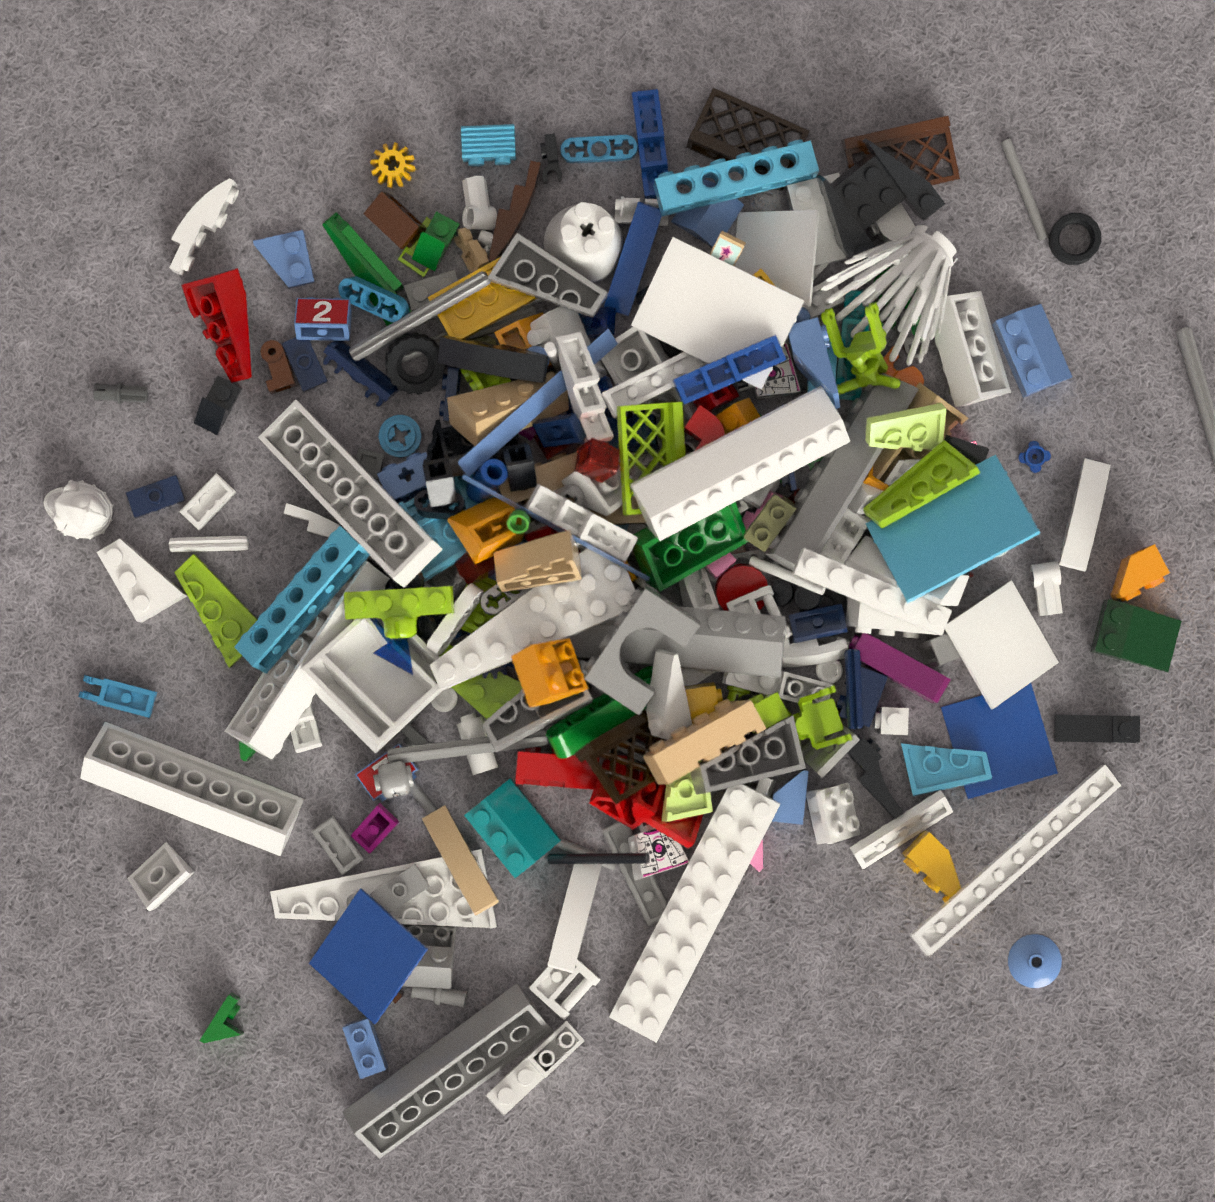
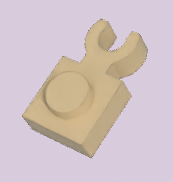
M465 227L458 229L459 236H455L454 241L463 251L461 257L469 272L472 273L489 263L487 252L480 246L477 239L473 240L470 229Z

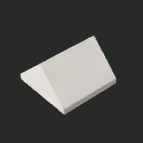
M166 842L127 879L146 909L151 911L165 901L194 871Z

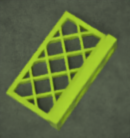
M682 402L617 406L623 515L642 514L640 507L631 509V497L634 493L632 488L630 489V484L634 483V481L629 478V470L634 464L643 472L637 479L638 481L651 474L652 469L658 462L665 467L686 456ZM653 409H660L661 420L655 426L647 417ZM626 411H633L639 417L632 428L626 423ZM643 422L652 430L645 441L636 433ZM656 435L662 440V448L658 453L649 446ZM632 437L641 445L634 455L628 451L627 445ZM645 450L654 457L647 468L638 461V458Z

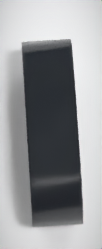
M427 490L419 492L414 498L418 514L426 518L448 520V518L466 510L464 498L459 493H456V503L458 506H455L454 510L449 509L453 503L430 507V504H428L427 507H423V504L429 500Z

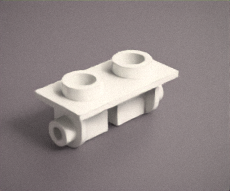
M621 196V199H616L615 220L617 223L631 224L640 198H624V196ZM645 199V204L659 208L657 199ZM668 215L661 217L659 226H668Z

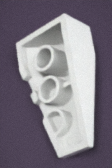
M608 448L561 481L564 486L576 485L581 488L584 494L582 506L605 516L610 515L622 505L619 450ZM642 453L638 461L643 466H646L652 455L650 453ZM635 464L629 470V478L634 482L637 481L642 472Z

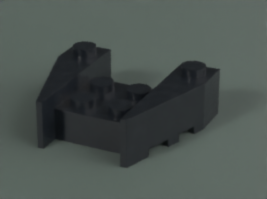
M866 138L863 140V143L871 153L831 184L820 174L816 176L827 207V214L835 233L836 243L848 260L853 258L852 256L875 247L864 230L903 200L906 201L914 214L923 221L945 205L930 182ZM867 257L864 258V259H861V260H859V261H857V262L852 263V265H855V264H857V263H859V262H861V261L867 259Z
M439 419L435 422L432 431L433 438L427 448L428 455L422 465L430 507L445 506L457 502L453 477L466 475L458 461L475 447L453 426L442 428ZM517 433L489 458L497 459L506 466L511 492L524 491L537 486L530 445L525 440L522 441Z

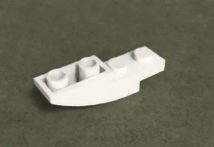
M229 178L207 192L190 209L171 238L175 244L179 245L169 267L173 272L183 276L185 271L189 272L195 261V257L192 255L196 247L201 248L206 239L205 228L215 233L217 227L222 228L225 224L227 214L224 212L229 203L233 204L239 193L234 180Z
M781 671V678L725 672L722 681L723 684L762 693L763 695L778 692L781 699L798 703L802 697L833 686V684ZM831 694L813 699L812 703L816 704L828 700Z
M565 1021L506 1074L485 1096L504 1116L585 1040Z

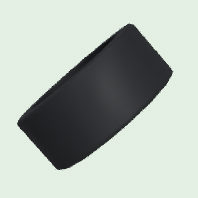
M1069 213L1062 216L1052 226L1049 234V247L1052 254L1060 262L1067 265H1080L1087 262L1098 251L1101 244V231L1098 224L1090 216L1083 213ZM1080 224L1088 230L1090 244L1085 252L1070 254L1061 247L1059 235L1065 226Z

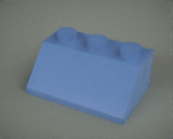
M1042 304L1017 311L996 320L992 324L1023 398L1072 378Z

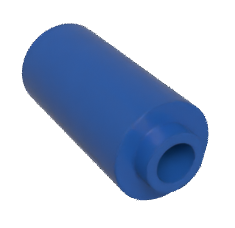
M489 459L484 462L471 479L496 492L506 480L508 472L506 466L501 461ZM469 482L466 485L467 496L476 503H482L492 496Z

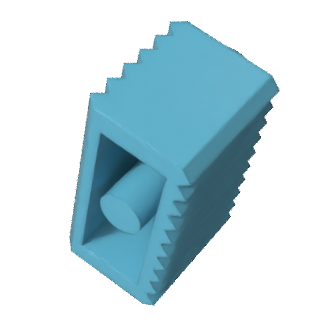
M514 124L461 126L463 162H468V166H483L484 161H495V165H509L511 160H516Z

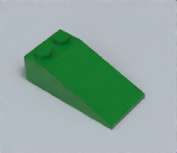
M734 502L661 541L646 527L633 534L638 537L633 547V552L642 574L650 577L645 582L660 592L749 541L743 537L746 528L737 504Z

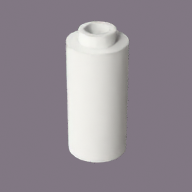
M475 713L460 717L461 723L456 724L461 740L488 737L482 725L484 723L482 716L476 717ZM494 752L466 755L473 775L498 767Z

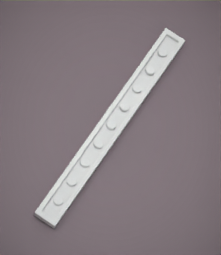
M824 281L813 287L811 306H802L809 311L810 319L821 315L822 312H825V309H833L843 304L845 299L842 296L834 303L825 305V300L839 291L837 285L827 291L821 289L829 284V281ZM682 352L603 392L602 397L613 418H616L617 406L644 404L674 389L673 379L697 370L708 363L686 352Z
M1100 765L910 933L926 956H931L1121 786L1106 765Z

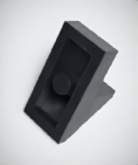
M217 376L207 397H202L194 424L218 436L242 388Z

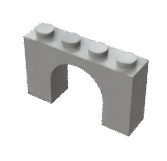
M647 585L643 590L638 588L629 600L633 605L627 613L622 611L614 623L617 626L612 636L608 633L599 645L602 651L597 658L592 656L584 667V670L587 671L584 678L586 681L638 715H640L653 696L655 688L631 673L623 664L620 647L624 639L635 630L652 628L686 647L701 623L700 620Z

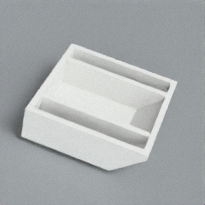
M380 618L355 619L301 669L318 697L375 754L442 692L430 667V664L440 657L428 649L427 644L417 634L411 638H386L384 635V623Z

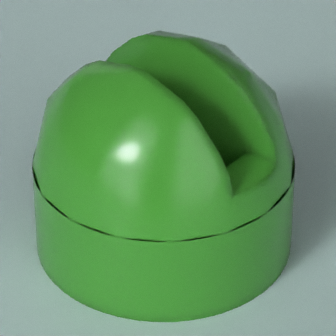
M518 509L511 512L507 521L509 530L516 534L526 532L530 524L527 512ZM518 517L522 518L521 525L516 524Z

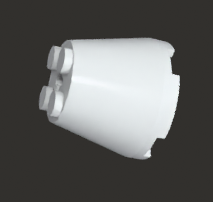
M586 202L569 206L558 212L548 224L543 242L544 251L591 282L605 279L616 269L624 246L622 231L616 220L602 207Z

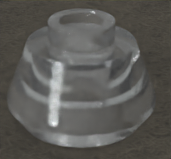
M780 188L749 196V207L752 212L782 211L785 205L784 194Z

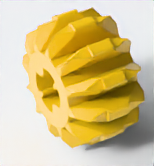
M394 142L392 150H389L387 144H383L385 152L382 153L379 150H375L374 154L379 159L370 160V164L376 167L371 173L373 176H379L377 182L380 185L387 180V187L392 189L394 181H397L398 186L401 188L403 187L401 178L403 177L405 180L411 181L412 178L407 172H415L416 170L415 166L410 164L415 160L414 156L407 155L409 150L406 146L399 151V145ZM391 160H396L397 165H399L398 168L394 167V171H390L387 165L388 162L391 164Z

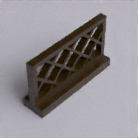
M713 88L688 138L686 148L712 160L725 159L729 161L736 159V156L742 153H751L750 145L762 142L764 149L767 148L766 140L779 136L783 147H786L787 142L783 134L790 131L801 134L800 140L805 142L810 130ZM718 97L726 101L728 110L715 114L712 107L714 98ZM742 109L749 111L752 121L739 124L735 112ZM730 114L735 126L722 130L718 118ZM713 120L718 132L708 135L699 130L703 123ZM766 120L774 122L777 131L764 135L759 123ZM755 125L759 137L746 141L742 129ZM737 131L742 143L734 146L728 144L724 135ZM789 160L787 168H792L794 164ZM758 165L754 168L758 174L768 173L765 166Z
M646 709L640 715L636 714L590 741L575 753L580 763L584 760L588 762L615 805L656 781L645 759L644 765L633 762L634 752L645 755L650 751L649 747L652 745V741H667V739L651 735ZM636 736L646 739L645 748L635 745ZM618 746L628 749L627 759L617 756ZM602 757L610 760L609 770L602 768L597 758ZM616 763L626 766V776L615 773ZM633 769L643 772L642 782L632 779ZM614 780L625 783L623 794L620 795L614 786Z

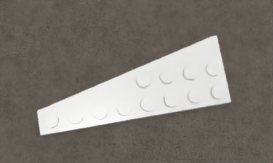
M592 544V546L596 547L597 549H599V550L605 552L606 554H608V555L614 557L615 559H617V560L623 562V560H621V559L615 557L614 555H612V554H610V553H608V552H606V551H604V550H602V549H600V548H598L597 546H595V545ZM586 548L579 554L582 580L534 587L430 664L439 689L441 691L512 662V655L532 644L566 639L617 618L622 611L627 613L633 605L629 600L635 593L627 570Z
M482 849L471 851L487 878ZM443 857L270 891L275 918L338 921L359 889L362 888L370 895V893L416 864L430 887L390 913L399 923L481 928L497 927L493 906L475 916Z

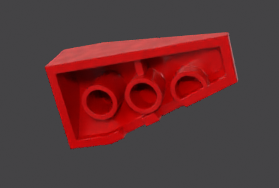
M238 268L182 284L189 310L194 318L200 315L207 329L202 333L206 340L211 338L219 347L216 350V357L231 383L252 378L247 299Z

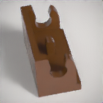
M383 191L363 213L400 249H404L405 246L411 248L420 238L422 231L425 232L427 229L393 195Z

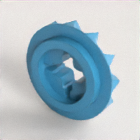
M395 415L385 420L381 425L379 442L383 450L389 455L398 458L406 457L419 448L422 438L418 424L412 418L405 415ZM395 426L401 432L411 431L404 437L406 441L405 447L400 441L389 442L396 436Z

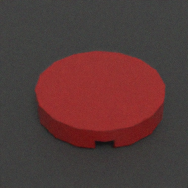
M740 563L727 569L717 579L715 595L722 609L729 611L726 603L768 586V583L759 569L749 564ZM763 600L756 602L759 610L764 606Z

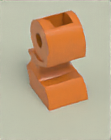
M892 347L883 357L888 366L885 374L915 387L919 382L924 385V377L916 367L910 366L902 370L894 368V362L889 360Z

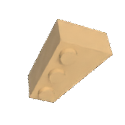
M570 530L494 552L496 581L501 592L582 580L579 549Z

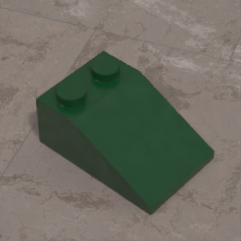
M1103 600L1090 652L1168 673L1182 621L1119 601Z

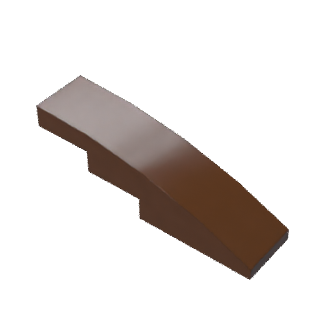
M530 161L526 185H514L510 210L499 209L489 263L503 255L524 221L535 194L542 168L541 162Z

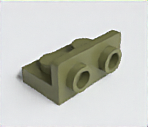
M773 494L744 533V539L765 552L796 511L792 500L784 495L781 498L777 494Z

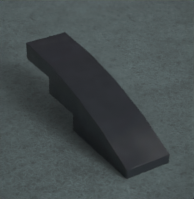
M445 335L440 337L438 363L495 376L544 383L546 382L549 356L505 344L494 345L478 340L467 341Z

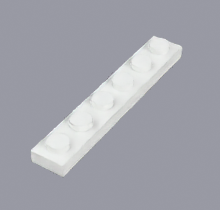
M802 548L792 572L794 575L937 635H943L952 610L922 597L907 603L900 588L806 548Z

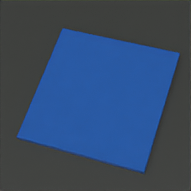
M1031 683L994 709H990L983 695L941 707L953 749L982 751L987 754L992 779L964 785L968 799L1058 773Z
M361 888L309 964L373 1024H376L428 948Z

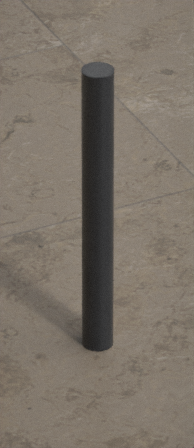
M564 853L548 855L549 864H648L650 861L649 853Z

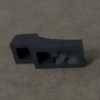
M1055 715L1054 742L1140 743V716Z
M861 737L847 752L864 771L857 780L896 819L904 811L893 799L883 780L879 767V760L882 756L878 753L881 748L871 738L866 740L864 737Z

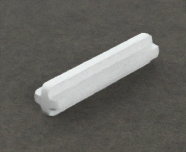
M247 536L180 537L169 539V550L171 552L248 550L249 546Z

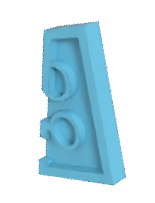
M901 743L913 797L992 779L986 752Z

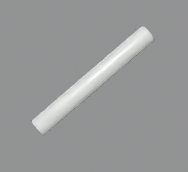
M752 556L749 561V565L815 593L823 595L825 592V587L792 574L793 571L756 556Z

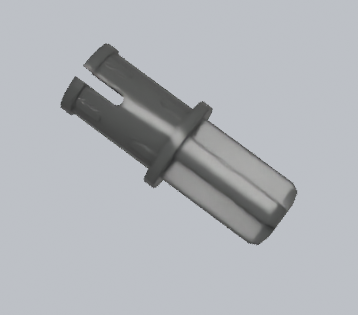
M120 382L118 385L99 383L94 385V389H97V391H93L95 400L117 401L118 404H122L123 401L145 403L148 399V388L125 386Z

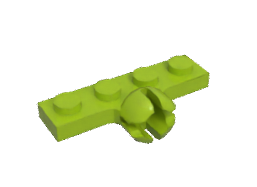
M453 586L344 592L345 620L380 618L384 623V635L386 638H411L417 634L416 621L419 616L454 613Z

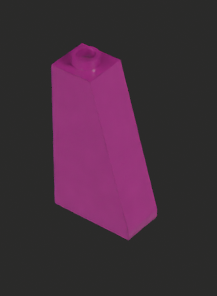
M861 633L860 636L855 634L848 645V649H858L860 651L861 663L887 676L890 680L930 703H938L951 680L867 633Z

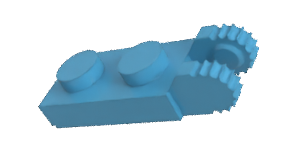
M84 675L83 681L86 683L102 686L100 695H94L88 691H80L78 697L95 701L98 705L151 718L157 695L156 691L106 678L103 680Z

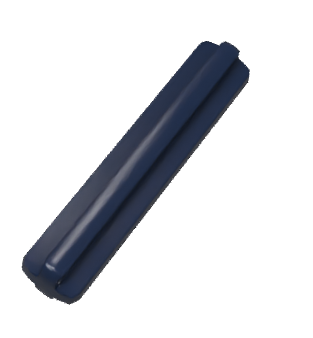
M847 649L844 653L848 728L861 729L863 728L860 651L858 649Z

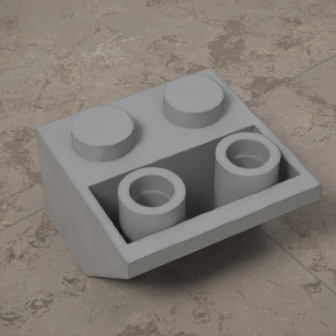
M403 924L411 934L428 948L403 986L451 989L456 927Z

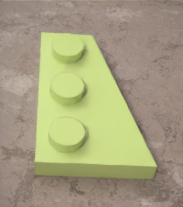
M942 403L869 417L866 422L865 441L870 447L890 449L907 447L913 451L921 452L923 449L933 450L944 440L946 408Z
M690 772L672 783L666 784L662 822L713 812L710 792L695 795Z

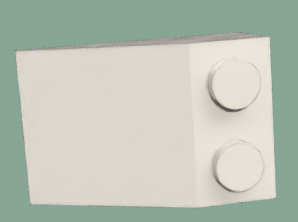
M835 173L823 177L831 184L840 177V174ZM817 178L787 185L786 195L790 211L820 210L815 267L847 259L836 243L835 233L827 214V207Z

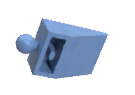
M801 307L796 322L788 334L795 366L815 388L822 386L834 407L838 409L840 408L839 393L827 353L830 345L826 326H820L818 317L810 319L809 311L805 307Z

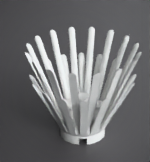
M917 225L907 235L852 256L853 258L844 263L852 264L866 257L867 259L828 278L826 281L830 283L821 289L827 291L865 270L856 276L850 284L826 299L825 305H830L851 290H857L892 266L835 316L837 322L843 320L861 303L863 306H868L869 303H872L892 284L877 302L880 311L889 301L879 315L880 321L887 319L882 328L888 334L915 292L898 325L897 330L900 335L889 356L890 362L896 360L912 324L917 323L921 314L915 337L906 359L907 366L912 364L920 338L923 342L918 361L919 363L922 362L924 354L926 355L930 339L934 338L937 322L938 333H941L951 267L957 261V257L952 259L956 253L952 243L937 230L932 236L924 233L928 229V226ZM866 315L851 331L850 335L852 338H854L856 333L862 332L869 324Z

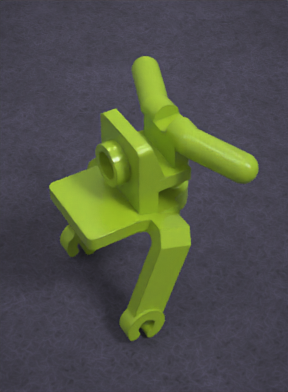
M869 303L865 307V314L871 331L856 333L848 348L843 345L834 310L832 308L825 309V312L821 313V319L826 326L834 354L838 358H847L851 365H853L851 369L852 374L856 375V378L836 385L839 395L860 387H867L870 384L872 386L880 385L897 389L901 385L899 379L879 374L886 373L888 366L880 353L887 344L885 338L887 334L882 328L877 303Z
M835 686L819 690L817 693L799 699L798 705L801 712L793 714L800 743L801 740L810 738L812 747L818 750L853 740L850 733L826 741L824 736L843 730L835 701L831 698L816 704L812 703L813 699L836 692ZM786 708V710H787L789 716H792V714H791V713L789 712V710Z

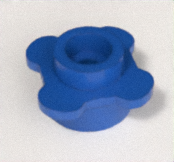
M1031 441L1028 444L1027 450L1019 454L1018 459L1021 463L1027 464L1031 472L1038 473L1044 462L1050 460L1051 454L1039 446L1037 441ZM1032 455H1037V459H1033Z

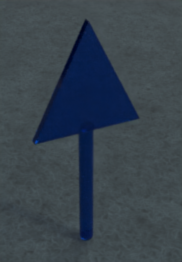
M370 618L387 642L386 645L373 652V654L413 675L408 638L393 640L386 638L384 628L376 618Z

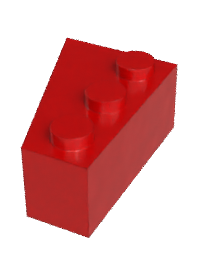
M541 747L525 748V751H518L515 784L591 790L595 787L598 777L588 762L584 760L580 763L576 755L560 759L557 758L553 748L552 753H541Z

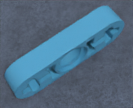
M630 135L568 138L562 143L561 156L568 163L627 161L635 157L638 145L636 140ZM609 141H615L614 147L622 146L623 141H628V145L633 146V149L629 150V154H623V150H614L615 156H610L611 145ZM588 142L587 153L589 157H584V152H576V157H570V153L565 152V149L570 148V144H575L577 149L584 148L583 143ZM601 142L606 145L607 151L603 156H595L592 153L591 148L595 143Z
M353 276L343 279L339 284L338 289L342 299H350L351 304L389 322L398 321L409 314V305L403 297L364 279ZM353 290H355V291H357V292H361V291H362V293H354V294H352ZM371 292L375 293L378 297L377 306H373L369 300Z

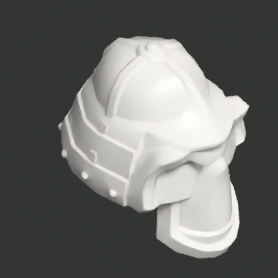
M70 480L68 485L50 491L44 498L45 510L55 522L54 529L61 531L64 536L68 535L76 539L84 538L91 540L93 537L104 534L112 521L114 505L106 495V492L97 488L95 484L91 485L83 480Z

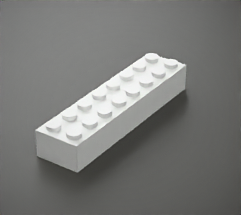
M297 400L258 437L392 579L401 586L405 587L442 550L434 539L309 410Z

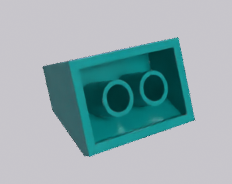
M512 778L464 815L514 878L518 877L561 841Z

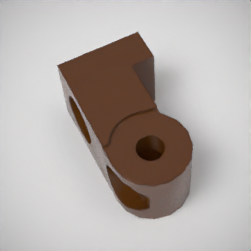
M275 340L265 342L261 346L260 353L263 360L268 364L272 376L271 380L266 381L269 392L275 394L296 387L291 366L283 346Z

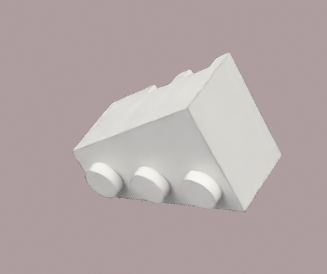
M118 539L97 552L137 622L142 623L187 597V594L125 540Z
M848 597L846 625L855 627V632L871 634V629H879V635L895 636V631L903 632L902 637L916 639L919 638V633L937 635Z

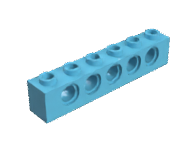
M795 140L788 143L786 147L777 149V146H771L763 149L762 153L754 155L746 152L736 156V159L729 161L717 159L712 161L709 166L701 168L699 165H693L685 168L684 172L676 174L672 171L658 175L653 187L660 213L663 217L815 179L818 176L819 168L811 141ZM789 159L793 162L794 166L792 168H785L780 161ZM758 165L765 166L768 173L758 174L754 168ZM738 172L741 174L742 179L734 181L728 174ZM705 178H712L717 185L707 187L703 184V180ZM685 184L691 191L683 194L676 187Z
M339 526L330 534L322 547L311 556V559L302 570L295 574L288 586L277 595L275 601L258 617V620L248 632L242 635L240 641L234 646L236 650L252 667L267 674L370 554L344 527Z

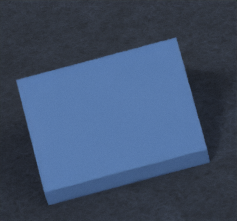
M703 180V184L707 187L717 185L709 180ZM736 198L676 213L671 222L713 248L721 231L728 232L744 204Z

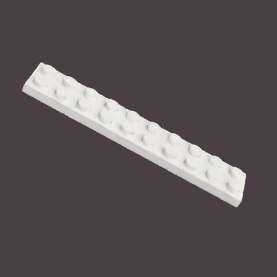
M745 784L727 788L609 1018L657 1043L781 803Z

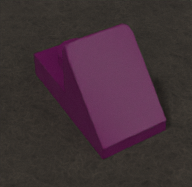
M379 803L351 834V837L371 854L399 824V821Z

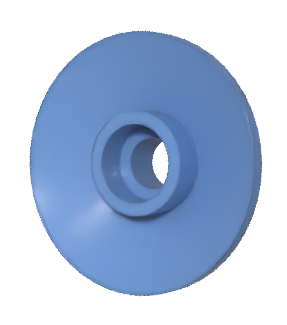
M1031 934L1020 938L1014 943L1008 955L1010 973L1017 982L1029 988L1047 986L1055 980L1061 969L1062 959L1057 945L1043 935ZM1034 957H1039L1041 960L1040 965L1037 967H1033L1031 964Z

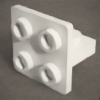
M849 783L806 792L817 845L824 843L832 844L860 835L859 819L856 816L853 803L854 797Z

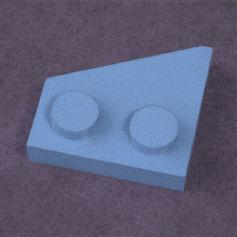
M303 230L253 241L254 246L288 288L315 283Z

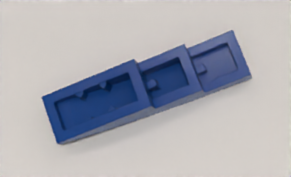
M658 89L632 92L645 199H657L653 187L654 181L658 178V175L668 172Z
M638 201L604 305L605 309L629 316L662 217L659 208Z
M776 335L672 381L681 402L685 405L784 362L786 358Z

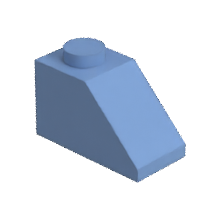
M801 770L772 793V799L781 803L772 820L773 822L803 825L809 771Z

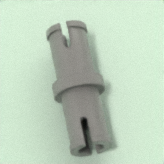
M412 987L411 998L434 1001L435 1005L443 1003L464 1008L468 991Z

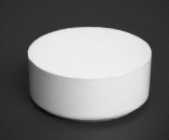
M836 660L817 664L815 671L820 681L832 684L841 678L843 668L841 663Z
M449 687L431 701V704L440 712L451 711L457 704V693L452 687Z

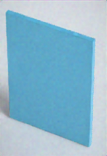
M996 454L976 465L980 474L883 529L872 520L866 523L874 539L873 542L878 546L897 582L896 585L900 588L907 603L1040 534L1031 517V513L1026 509L1010 481L1007 471L1002 467Z

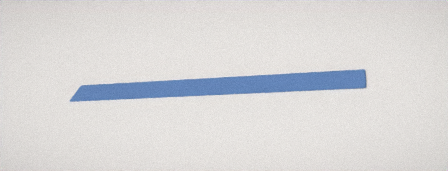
M609 329L587 347L594 365L618 344ZM562 370L458 461V464L468 477L567 390Z
M463 474L462 479L518 510L526 511L530 517L557 532L565 531ZM572 535L577 543L646 581L650 578Z

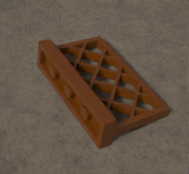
M949 116L841 140L848 169L854 166L852 154L863 152L868 155L870 153L863 143V140L866 138L880 148L889 146L897 152L894 156L895 159L901 154L912 161L909 167L911 170L916 164L927 171L928 174L925 180H928L931 174L937 177V179L928 181L931 185L960 179L949 128ZM944 133L946 145L942 152L939 153L928 144L934 135ZM928 137L925 143L920 140V138ZM911 140L923 146L915 159L902 151L907 142ZM902 143L899 149L894 144ZM925 149L938 156L931 169L918 162ZM946 151H948L949 158L944 156ZM941 158L950 163L953 175L941 177L934 172Z

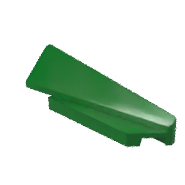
M337 212L322 224L356 277L396 295L404 288L395 275ZM371 292L369 299L374 306H377L378 297L375 293ZM383 319L387 326L394 323Z

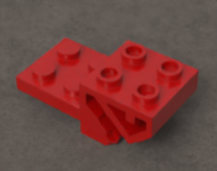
M617 755L619 757L627 759V756ZM604 760L602 768L609 770L610 760ZM616 763L615 773L626 776V766ZM633 769L632 779L642 782L643 772L640 771L639 774V771ZM597 778L589 804L632 830L645 822L688 849L695 843L704 815L662 822L666 784H658L656 781L615 805ZM614 780V786L620 795L623 794L625 783Z

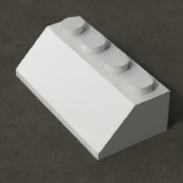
M977 291L947 296L942 330L939 334L937 322L934 337L955 407L970 405L1011 393L982 292Z
M865 536L847 558L845 565L898 587L878 546L873 542V537ZM962 574L921 597L939 605L958 606L969 576Z

